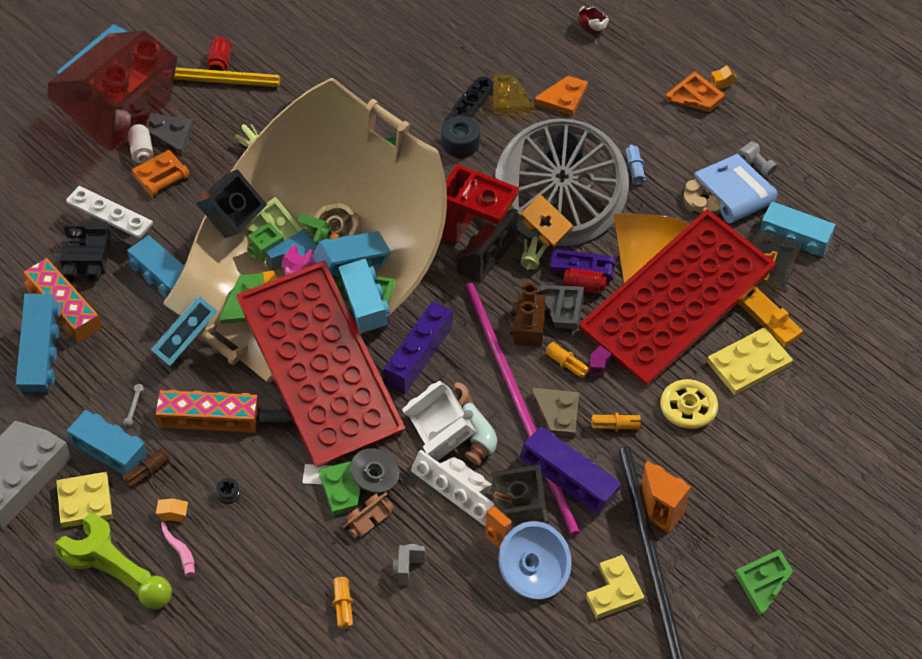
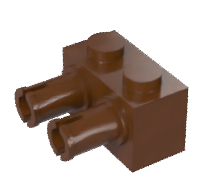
M526 283L522 287L523 293H518L517 302H512L511 316H516L515 321L511 320L510 334L514 335V344L542 346L546 295L536 294L537 286L534 283Z

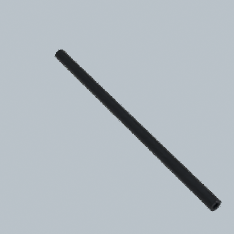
M627 446L619 449V455L671 659H685L631 448Z

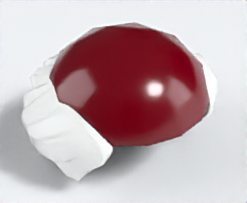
M583 6L578 12V23L587 32L603 31L609 22V18L595 7L586 9Z

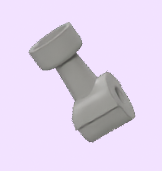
M751 141L737 151V154L749 165L754 163L760 167L761 174L766 178H770L778 169L777 163L773 160L766 161L759 154L760 147L758 143Z

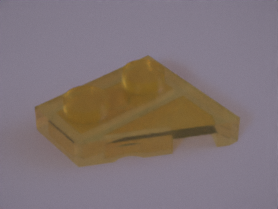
M493 75V112H534L535 105L533 101H529L527 92L519 85L515 75Z

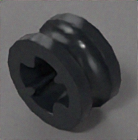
M225 478L219 481L216 486L217 496L221 502L230 504L239 498L240 492L236 480ZM230 488V491H232V493L226 494V491H224V489Z

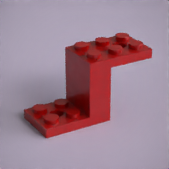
M457 164L446 180L447 209L441 238L457 244L474 216L499 225L519 194V187ZM487 196H491V197H493L494 199H492V200H484L483 198H484V197H487Z

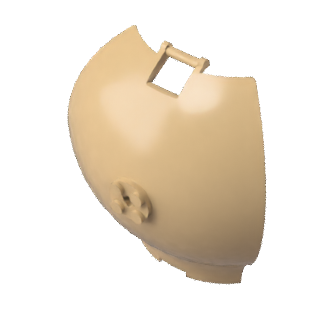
M330 78L302 94L281 111L255 138L230 172L238 169L266 203L276 196L301 229H303V226L297 222L300 213L326 221L331 225V234L335 232L340 236L339 238L379 231L391 250V254L384 267L374 270L377 277L396 279L397 285L388 305L391 314L420 283L429 269L441 241L447 209V189L442 162L436 148L409 134L410 123L407 121L403 122L379 106V102L375 99L370 100L366 104L337 80ZM376 115L397 129L396 146L373 131ZM205 215L194 239L185 267L172 291L165 299L164 305L178 315H181L198 295L201 296L218 312L198 333L196 338L201 342L205 341L225 356L231 365H235L238 360H241L265 381L271 383L274 378L247 321L221 324L220 321L221 313L239 275L258 274L271 270L266 265V261L260 263L257 258H252L247 251V235L251 234L252 231L243 228L237 235L225 238ZM306 232L314 240L316 234ZM282 267L274 269L276 278L285 276ZM351 316L352 319H353V321H354V323H355V325H356V327H357V329H358V331H359V333H360V330H359L358 324H357V322H356L355 316ZM217 331L235 344L238 349L232 351L213 336L214 333Z

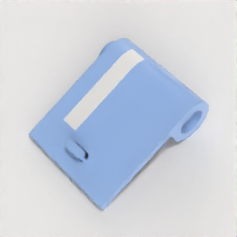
M738 154L694 173V176L720 201V212L727 223L735 222L770 206L772 201L776 203L777 191L775 187L771 186Z

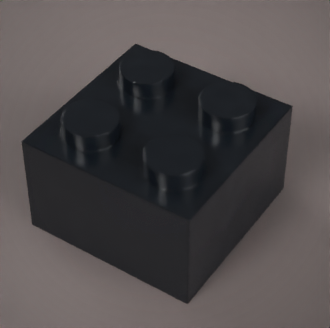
M238 169L226 173L196 202L198 207L225 238L237 235L267 206L266 202Z

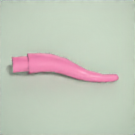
M162 522L163 534L168 543L179 554L185 577L195 576V562L192 553L184 543L172 536L167 529L166 523Z

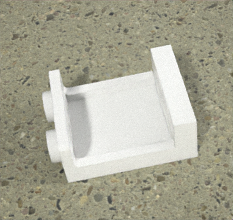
M441 381L431 384L425 392L417 398L411 399L402 408L403 413L411 419L423 439L425 452L437 461L476 433L470 420L461 417L464 415V410L451 389ZM458 419L456 422H454L452 425H450L448 428H446L432 440L429 439V434L432 431L438 432L445 426L449 425L450 423Z

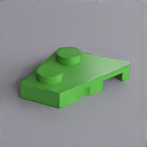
M263 273L239 275L221 313V324L246 322V318L236 299V294L264 284Z
M351 462L319 470V477L333 516L354 511L358 507L361 488L354 482L351 476Z
M777 550L737 569L734 574L756 612L761 616L793 573V570L781 550Z

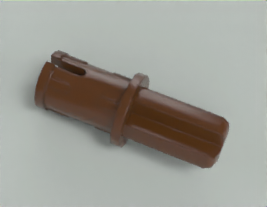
M160 448L146 460L141 459L139 465L123 475L124 483L129 487H133L147 476L152 477L154 471L170 461L168 454L164 449Z

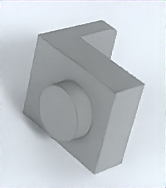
M416 544L399 545V560L393 561V575H398V585L409 586L410 563H425L424 546Z

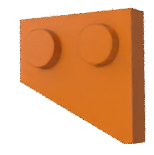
M694 71L666 94V100L711 112L725 100V94Z
M567 76L535 97V105L573 116L587 89L588 81Z

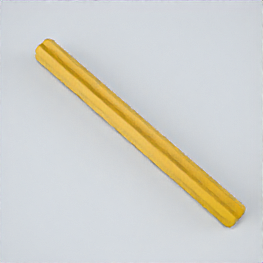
M160 66L155 68V77L157 79L279 87L280 77L278 75Z

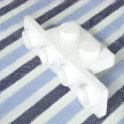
M78 186L66 199L68 205L103 222H108V224L136 238H141L153 225L152 220L81 186Z
M420 450L411 471L486 526L487 511L492 506L498 507L483 496L489 492L492 484L486 481L481 474L475 473L463 461L455 457L440 464L424 451Z

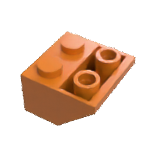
M647 461L644 466L641 491L649 522L669 534L685 514L691 487L681 478H676L667 473L661 466Z

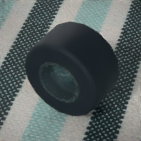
M455 116L444 122L441 129V145L447 154L454 157H467L477 151L480 143V128L474 119L467 116Z
M564 132L555 133L550 136L560 166L562 165ZM572 133L567 135L565 166L580 141V138ZM546 139L544 142V154L555 165ZM583 144L571 167L583 158Z

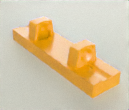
M757 286L748 293L751 294L747 298L745 296L738 302L784 348L802 337L803 330L788 317L789 313L783 308L780 310Z

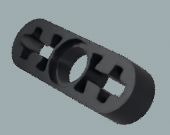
M489 77L477 78L453 106L452 117L467 116L473 118L493 93L492 79ZM469 98L478 99V101L475 103H471L467 100Z

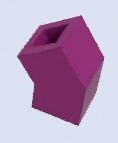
M599 346L591 354L589 375L604 376L605 367L611 362L612 353Z

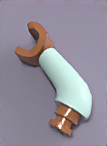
M454 383L456 394L461 398L458 401L464 412L466 410L473 412V417L469 420L476 430V433L470 439L472 443L470 446L471 451H467L465 457L470 462L480 465L481 458L484 459L486 455L491 456L495 452L497 436L489 422L474 406L466 386L462 383Z

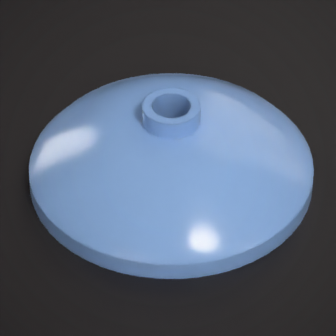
M530 521L517 525L506 534L499 550V567L505 582L514 592L528 599H545L558 593L566 584L571 571V554L565 539L555 528L546 523ZM526 558L530 561L529 567L525 563Z

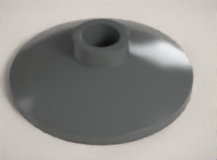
M379 449L360 451L354 456L350 465V472L354 482L360 488L371 493L387 492L396 485L399 479V467L391 455Z

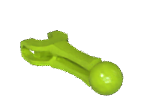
M89 513L83 518V528L88 535L87 538L73 540L63 536L54 543L56 554L74 569L94 567L114 576L131 588L139 597L140 602L149 609H160L166 606L171 599L172 588L170 583L161 576H150L149 571L140 568L122 555L111 543L108 522L94 513Z

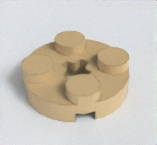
M698 179L686 183L683 202L689 211L693 213L694 210L699 212L700 215L706 209L715 215L721 213L720 201ZM702 195H707V196H709V199H706L705 197H701V196H702Z

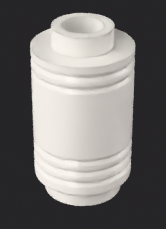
M140 124L132 126L127 134L131 157L137 163H145L154 156L149 130Z

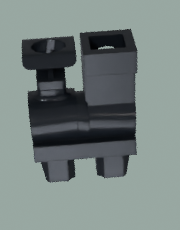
M87 222L86 226L85 224H64L68 241L67 246H62L60 255L64 277L67 281H76L78 273H86L87 280L99 281L101 273L106 271L105 265L111 237L108 222ZM71 228H77V229H80L81 231H80V232H73V231H71L70 229H71Z

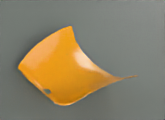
M614 214L624 283L690 223L660 215Z

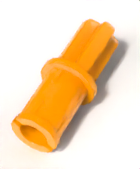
M555 342L550 343L546 348L545 355L559 363L562 369L567 368L581 378H584L589 372V367L574 357V353L567 352Z
M618 413L614 415H592L591 426L593 429H614L615 432H618L619 429L640 430L641 422L639 420L641 418L640 415H619Z
M338 577L332 582L335 596L333 607L336 608L337 626L347 629L353 625L351 611L353 599L350 598L349 579Z

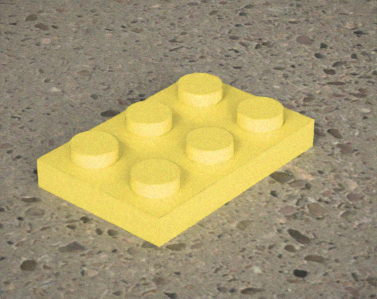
M764 327L708 356L707 363L730 391L737 395L792 366L793 359Z

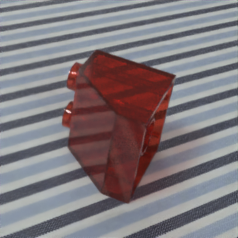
M145 30L111 33L48 82L47 97L112 151L128 137V131L132 126L137 124L143 125L149 119L151 113H157L171 101L177 56Z

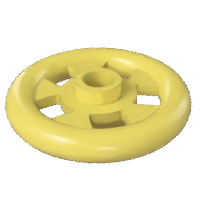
M685 379L673 382L667 386L661 395L660 405L664 416L671 423L681 428L697 429L704 427L715 418L718 412V400L715 393L707 385L696 380ZM685 389L686 393L681 396L677 394V391ZM699 391L705 398L700 400L696 393ZM670 402H677L678 409H672ZM701 407L708 409L705 415L698 413ZM682 414L692 415L693 418H692V419L682 418Z

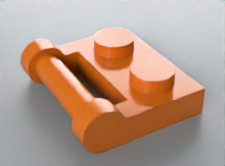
M170 150L132 169L133 176L152 197L157 195L159 190L182 178L185 180L191 176L188 168L182 165Z

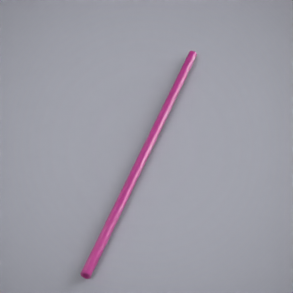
M467 283L465 285L467 294L530 438L536 432V428L473 283ZM546 478L570 535L577 536L580 531L562 489Z

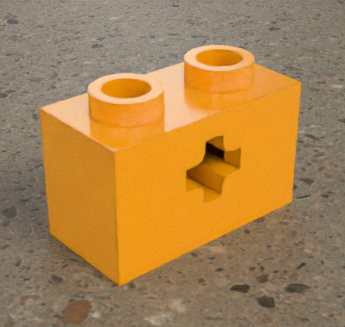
M541 194L521 213L522 224L529 231L534 229L539 234L538 239L546 247L551 245L555 248L573 230V225ZM549 219L550 227L546 225L541 227V220L547 221Z

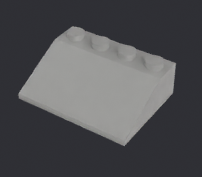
M14 421L0 435V527L2 529L14 519L71 459L67 443L48 430Z

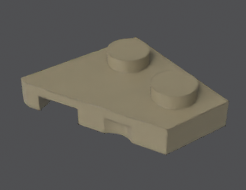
M533 388V399H536L539 405L540 414L546 421L548 431L552 432L555 436L575 438L579 392Z

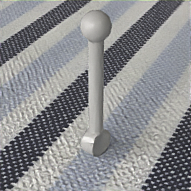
M141 384L134 386L135 395L128 417L124 419L126 427L133 425L132 417L139 396L144 392V387Z
M466 410L461 417L471 419L473 412ZM456 419L449 425L445 426L438 432L432 431L429 434V439L432 440L434 437H436L438 434H440L442 431H444L458 419Z

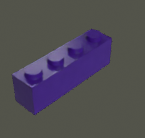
M433 301L384 367V384L403 394L407 393L452 329V310Z
M542 426L524 443L519 456L521 460L597 515H600L613 501L621 486V483L612 475L607 474L596 466L594 462L582 456L573 447L568 446Z

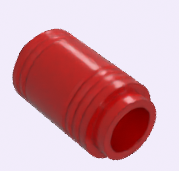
M216 37L212 40L207 60L208 70H227L232 49V43L228 39Z
M570 268V270H565L563 286L584 287V293L600 295L601 291L606 289L607 277H603V272Z

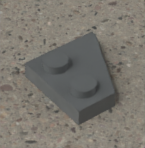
M151 113L146 124L150 138L158 140L165 147L171 146L176 149L177 154L183 155L193 127V120Z
M540 285V294L546 295L545 306L554 328L578 329L584 298V287Z

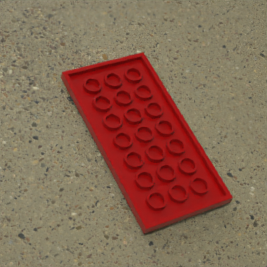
M706 209L581 321L579 329L598 346H602L612 353L611 357L648 387L776 268V262L710 210Z
M325 261L236 294L238 304L315 468L405 431L406 428Z

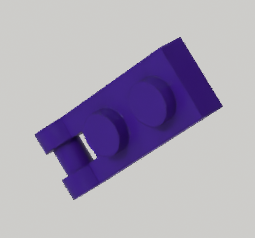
M553 249L550 272L565 274V270H570V268L603 272V277H607V282H611L614 279L613 268H615L616 259L608 255Z

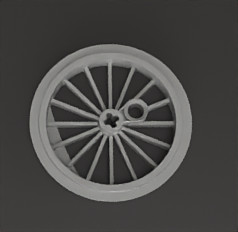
M572 119L545 120L522 130L503 150L495 172L496 179L519 187V177L546 179L520 187L519 194L548 185L522 207H519V196L517 195L505 215L519 232L531 239L534 236L538 237L539 234L534 229L529 231L522 224L521 213L540 194L544 196L552 189L553 191L548 202L551 204L558 191V211L561 213L562 195L565 192L576 226L557 246L581 244L604 233L615 222L614 214H621L629 189L627 166L615 143L594 126ZM564 132L561 166L549 133ZM568 133L581 135L582 138L565 166ZM542 135L546 136L555 165L532 141L533 139ZM586 138L598 145L571 167ZM528 143L550 168L522 155L523 147ZM601 149L609 159V161L576 170ZM521 161L545 173L520 171ZM609 166L613 167L615 179L596 178L592 173ZM560 176L564 177V182H560ZM586 177L591 183L585 186L579 183L578 180ZM594 183L615 185L612 198L593 190ZM569 190L592 214L594 219L585 224H580ZM588 193L608 203V205L598 214L581 194Z

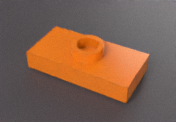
M492 506L487 511L486 538L500 550L504 537L511 530V520L496 507Z

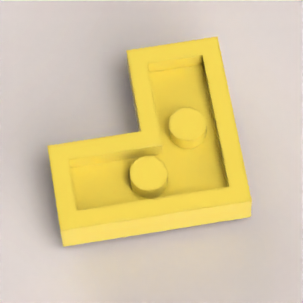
M623 555L599 563V570L607 586L586 594V599L596 619L644 602L645 597Z

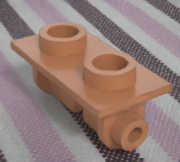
M385 492L380 497L377 494L373 495L365 502L367 505L365 509L360 512L357 508L345 517L348 522L342 528L344 529L349 525L351 527L349 532L352 537L361 538L374 527V524L369 519L370 517L378 524L388 515L392 514L393 504L390 501L385 502L383 499L387 493Z

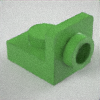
M300 213L297 222L303 226L302 230L316 234L313 240L314 243L318 245L319 241L329 239L332 232L331 225L326 221Z
M269 222L247 235V251L252 258H257L260 263L266 261L265 253L282 243L284 236Z

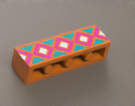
M48 258L23 272L26 280L24 286L30 294H54L57 302H60L61 314L60 317H57L56 323H61L64 333L69 338L72 336L77 343H80L102 329L99 315Z
M160 390L156 409L158 428L256 433L259 412L257 395L249 393L228 394L225 392L207 393L201 391Z

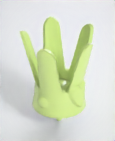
M252 124L251 127L255 134L246 125H242V129L250 141L238 134L234 135L239 140V143L247 147L258 136Z
M537 236L533 237L528 248L527 239L524 240V252L520 263L527 270L538 268L539 259L546 249V246L543 244L539 252L535 254L538 242Z

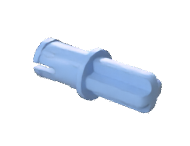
M629 145L626 148L627 168L630 170L632 183L634 185H641L646 181L643 170L644 161L640 157L639 148Z

